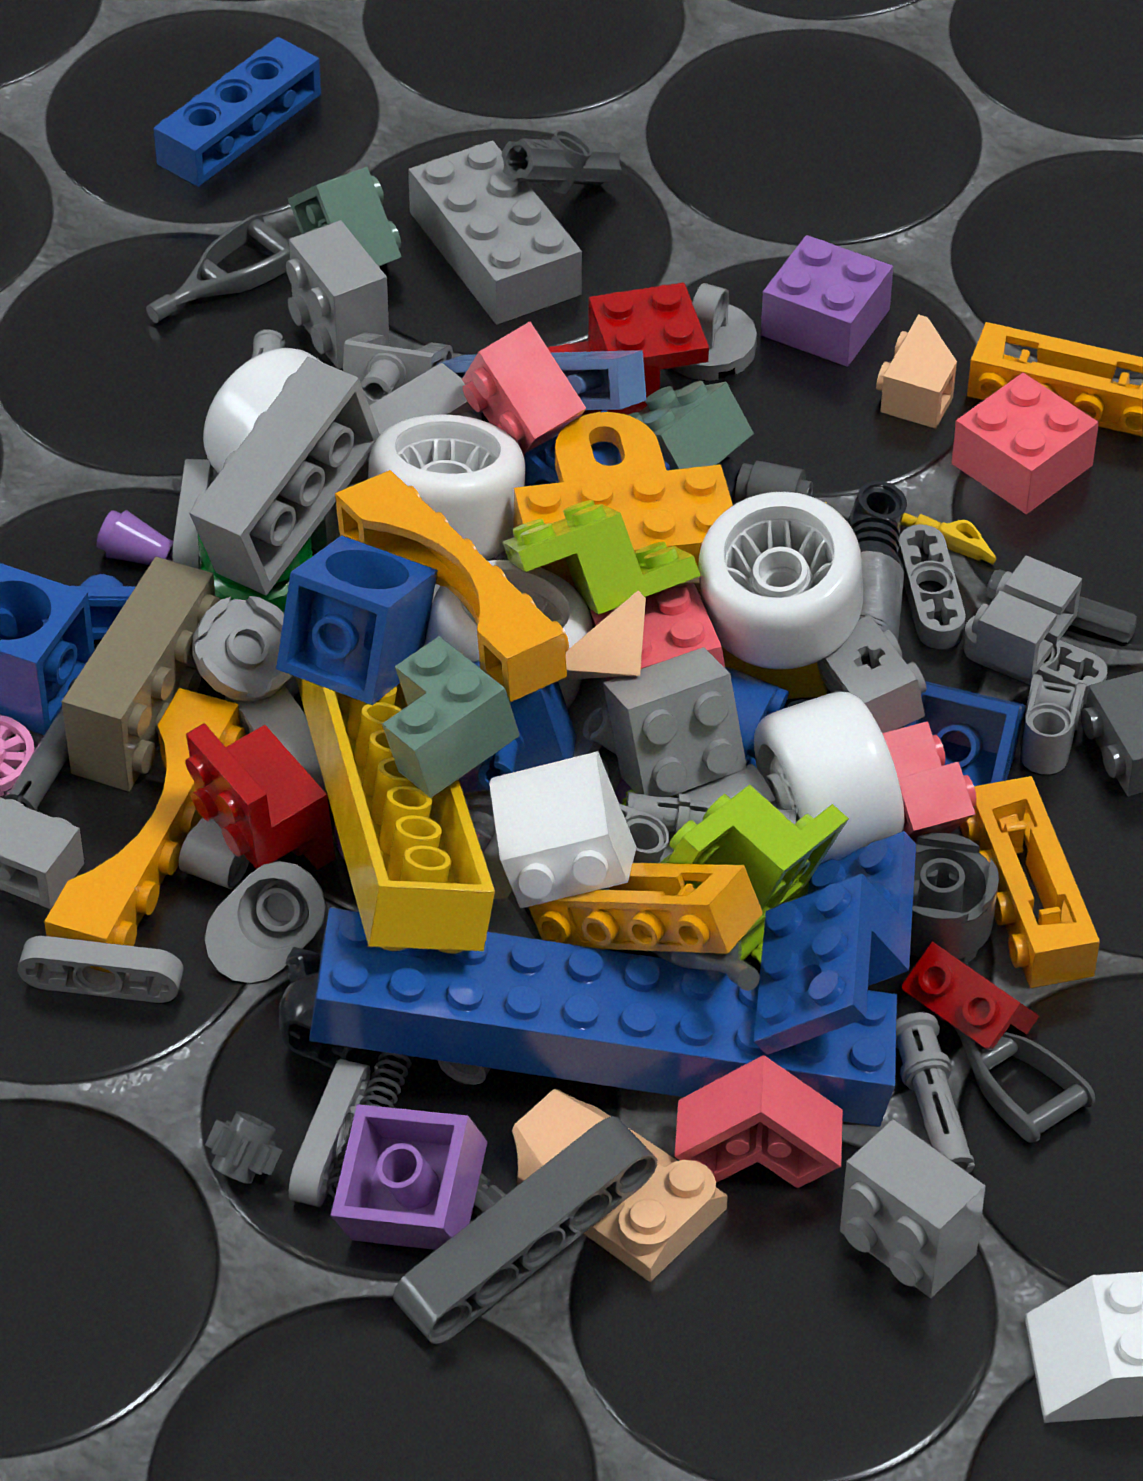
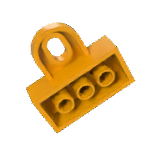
M597 412L574 419L560 431L555 444V468L559 483L514 488L513 529L537 519H543L545 524L554 523L565 518L564 509L584 501L594 500L595 505L603 504L621 513L634 552L654 543L665 542L667 547L675 546L693 555L698 567L699 554L704 537L716 519L733 506L721 464L666 470L657 437L646 424L625 414ZM602 441L613 443L619 449L622 462L613 466L600 464L594 458L591 445ZM565 558L541 566V568L560 576L576 589Z

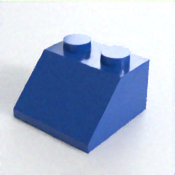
M925 681L927 690L921 694L925 716L904 727L928 721L932 735H937L942 742L945 752V765L959 762L963 775H968L974 786L1006 781L1015 756L1026 705Z

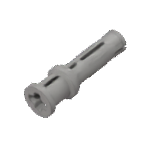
M923 1012L911 1013L896 1020V1048L899 1049L903 1062L900 1075L903 1083L909 1089L915 1091L931 1146L967 1173H970L975 1167L974 1159L970 1155L960 1116L948 1084L952 1065L948 1056L941 1053L937 1040L940 1029L935 1016ZM914 1030H917L919 1033L916 1037L913 1036ZM934 1094H936V1099H935V1100H933V1097H932ZM938 1109L942 1113V1117L948 1134H944L941 1122L937 1113Z

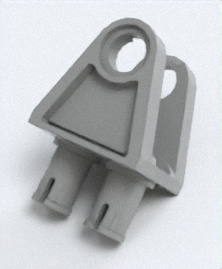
M364 332L347 339L344 343L343 371L359 378L368 404L371 405L435 367L437 363L452 359L453 349L451 345L432 342L416 350L384 346L386 342L384 335Z

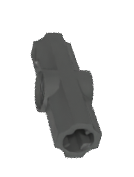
M562 130L556 131L551 140L522 138L518 142L508 141L501 153L504 163L503 173L513 182L541 183L546 188L560 194H567L573 184L602 185L604 182L614 183L622 170L619 164L620 152L610 143L584 142L574 134Z

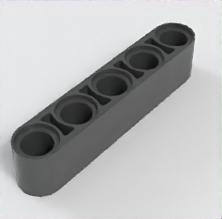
M611 1116L603 1119L411 1269L395 1287L393 1300L432 1344H440L449 1340L639 1190L655 1172L657 1158L618 1117Z

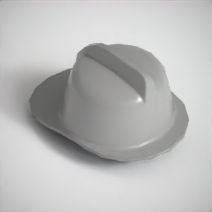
M279 861L264 864L250 873L217 907L208 921L205 943L208 957L216 969L231 980L245 983L267 980L287 965L285 962L293 947L303 949L315 936L323 923L326 904L322 888L311 873L299 865Z

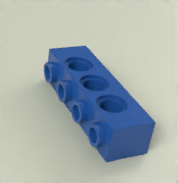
M276 37L153 128L157 164L199 187L321 95L319 58L280 37Z

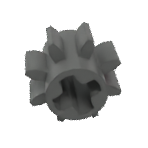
M236 1111L232 1122L227 1120L224 1123L216 1120L205 1143L207 1147L212 1149V1153L216 1154L212 1167L230 1178L248 1184L252 1183L256 1173L261 1175L263 1172L271 1175L283 1151L275 1146L276 1142L272 1141L276 1129L257 1117Z

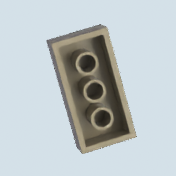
M154 558L62 700L71 774L130 792L141 773L145 774L150 770L155 758L156 748L159 745L158 723L179 688L197 692L200 686L201 675L192 656V639L203 615L220 601L219 597L215 596L213 573L163 558Z

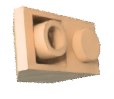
M918 315L909 332L902 331L900 333L894 350V358L891 363L886 361L883 363L878 374L876 389L882 391L880 412L936 429L953 399L957 361L928 317Z

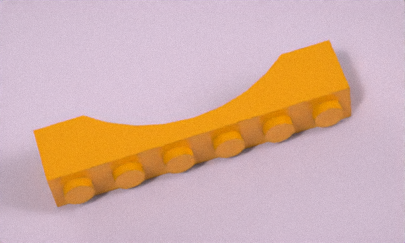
M389 470L335 493L340 536L351 538L438 570L436 584L445 586L454 593L476 621L480 669L506 689L509 702L567 677L566 652L569 650V641L563 627L557 621H551L543 614L527 593H521L511 584L500 567L497 565L492 566L478 553L470 539L461 537L449 525L441 512H435L421 499L418 491L413 486H407Z
M182 688L178 689L158 723L161 761L166 777L164 790L153 815L140 833L118 854L93 870L67 881L44 921L46 936L134 946L137 926L144 914L150 915L155 909L161 883L166 874L172 875L176 871L183 843L191 829L202 818L191 798V793L195 791L194 780L190 776L185 764V760L190 757L186 733L205 723L225 747L246 736L245 728L240 727L239 705L237 703ZM89 966L100 972L112 973L102 967Z

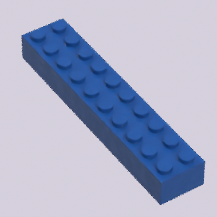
M329 908L309 1041L685 1097L765 1055L843 1110L842 1121L880 1127L895 1088L897 994L868 990L865 1019L766 1055L754 1042L759 983L752 990H743L728 978V974L717 971L683 968L662 958L487 932L484 951L464 950L455 954L444 953L437 949L419 948L389 951L380 947L368 946L359 912Z

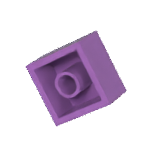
M806 235L763 291L761 335L848 367L890 310L893 266Z
M357 1104L331 1217L354 1241L437 1250L470 1223L487 1140L470 1117L466 1115Z

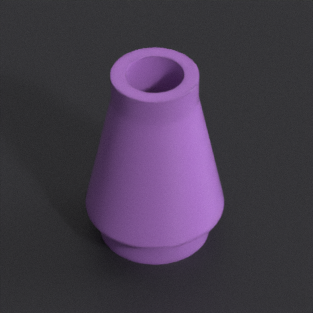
M112 510L101 526L97 538V548L106 551L107 558L150 565L155 557L172 561L174 541L166 538L129 511L125 510L121 514Z

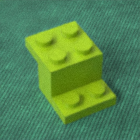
M594 500L584 501L564 509L565 518L554 523L545 524L543 519H537L517 526L513 529L515 537L503 541L509 561L524 572L565 558L576 590L581 594L588 608L597 614H602L619 607L638 590L644 597L701 576L693 555L675 546L667 547L665 542L654 543L634 552L621 513L603 504L595 505Z
M749 784L732 798L726 794L720 796L709 807L703 816V821L698 825L693 820L685 823L669 843V846L674 850L673 853L665 857L660 863L744 865L763 912L761 917L747 931L749 933L765 919L767 910L787 902L807 885L849 818L831 804L815 818L807 813L794 825ZM685 881V885L691 883L694 889H696L703 882Z

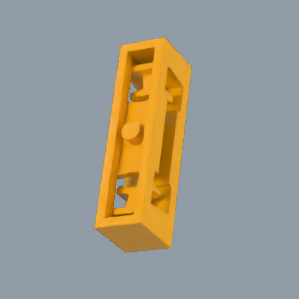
M989 322L985 323L970 362L967 396L985 400L1021 373H1025L1098 421L1099 427L1143 437V382L1141 385L1130 384L1129 373L1126 372L1121 373L1118 383L1113 381L1117 367L1143 373V357ZM1011 343L1037 349V362H1027L1030 351L1025 349L1022 350L1020 358L1004 354L1005 344Z
M1029 776L974 786L977 798L976 806L973 807L975 815L960 825L963 837L972 840L980 846L979 853L989 863L992 859L997 866L999 882L994 917L999 926L1005 925L1009 934V954L1014 967H1022L1030 988L1094 977L1100 940L1033 777ZM1023 840L1028 849L1026 865L1044 908L1039 910L1038 924L1033 914L1034 897L1017 857V853H1023Z
M633 863L628 883L608 887L609 890H595L529 906L542 940L597 949L728 954L763 914L744 865ZM685 881L703 882L696 889H694L691 883L685 885Z

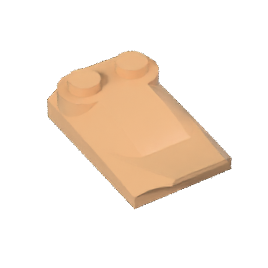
M553 1089L515 1123L512 1129L518 1155L517 1185L521 1184L595 1124L611 1116L593 1105L575 1099L558 1089ZM629 1128L657 1158L655 1172L639 1190L584 1234L651 1282L727 1209L728 1195L716 1188L715 1177L706 1165L693 1160L677 1161Z

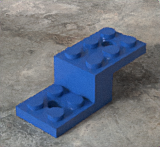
M905 831L883 840L872 842L839 861L830 859L821 863L809 880L808 895L782 903L766 911L754 1042L766 1055L865 1019L868 986L909 971L916 843Z

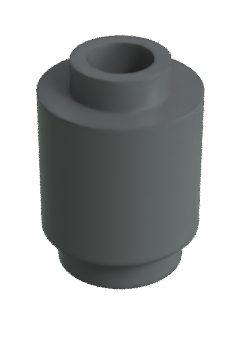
M759 460L754 465L743 463L737 478L735 501L738 503L746 498L769 492H795L812 497L813 482L806 480L804 469Z

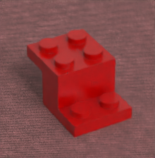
M685 282L589 297L588 341L547 347L550 353L643 350L646 398L660 389V370L709 362V346ZM643 401L621 410L606 411L629 415L636 412L639 413L647 404ZM585 410L581 416L603 410Z
M205 723L186 733L190 757L185 760V764L190 776L194 780L195 791L191 793L193 804L203 819L206 821L214 819L220 826L223 838L234 855L240 857L244 854L256 869L264 864L276 861L291 851L296 856L304 854L317 870L335 860L326 792L265 724L227 747L223 745Z

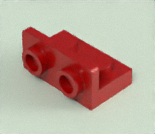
M934 942L929 945L902 984V989L988 1050H992L1010 1024L1027 1035L1039 1018V1015Z

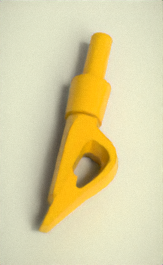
M904 513L901 525L906 527L919 524L932 526L943 534L949 550L978 561L982 559L992 565L995 563V554L970 521L958 520L952 523H941L923 514H920L917 518Z

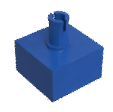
M480 661L473 662L480 668ZM559 681L510 702L520 736L459 778L464 793L490 790L489 783L493 777L574 757L577 735Z

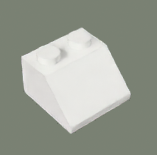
M598 751L491 778L489 785L500 861L520 908L628 883L636 845Z
M1143 1272L1092 1275L1026 1313L1025 1322L1044 1423L1143 1416Z

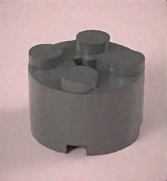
M928 833L917 837L910 955L921 958L929 945L934 942L961 962L966 963L976 957L978 949L988 940L993 928L999 875L993 860L991 859L989 863L979 853L980 846L972 840L950 833Z

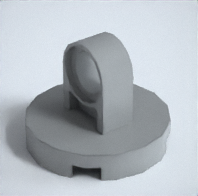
M703 283L698 288L692 303L709 346V362L674 367L672 369L689 378L711 381L718 380L719 372L735 368L736 375L747 368L754 359L757 347V331L753 320L743 310L729 304V292L727 289Z
M249 596L247 600L234 599L229 601L230 597L221 599L206 611L193 634L192 656L200 675L214 690L234 700L254 702L272 697L292 677V675L276 669L284 613L277 606L260 597Z

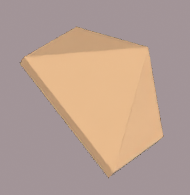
M639 590L569 648L566 652L567 677L561 680L640 676L646 598Z

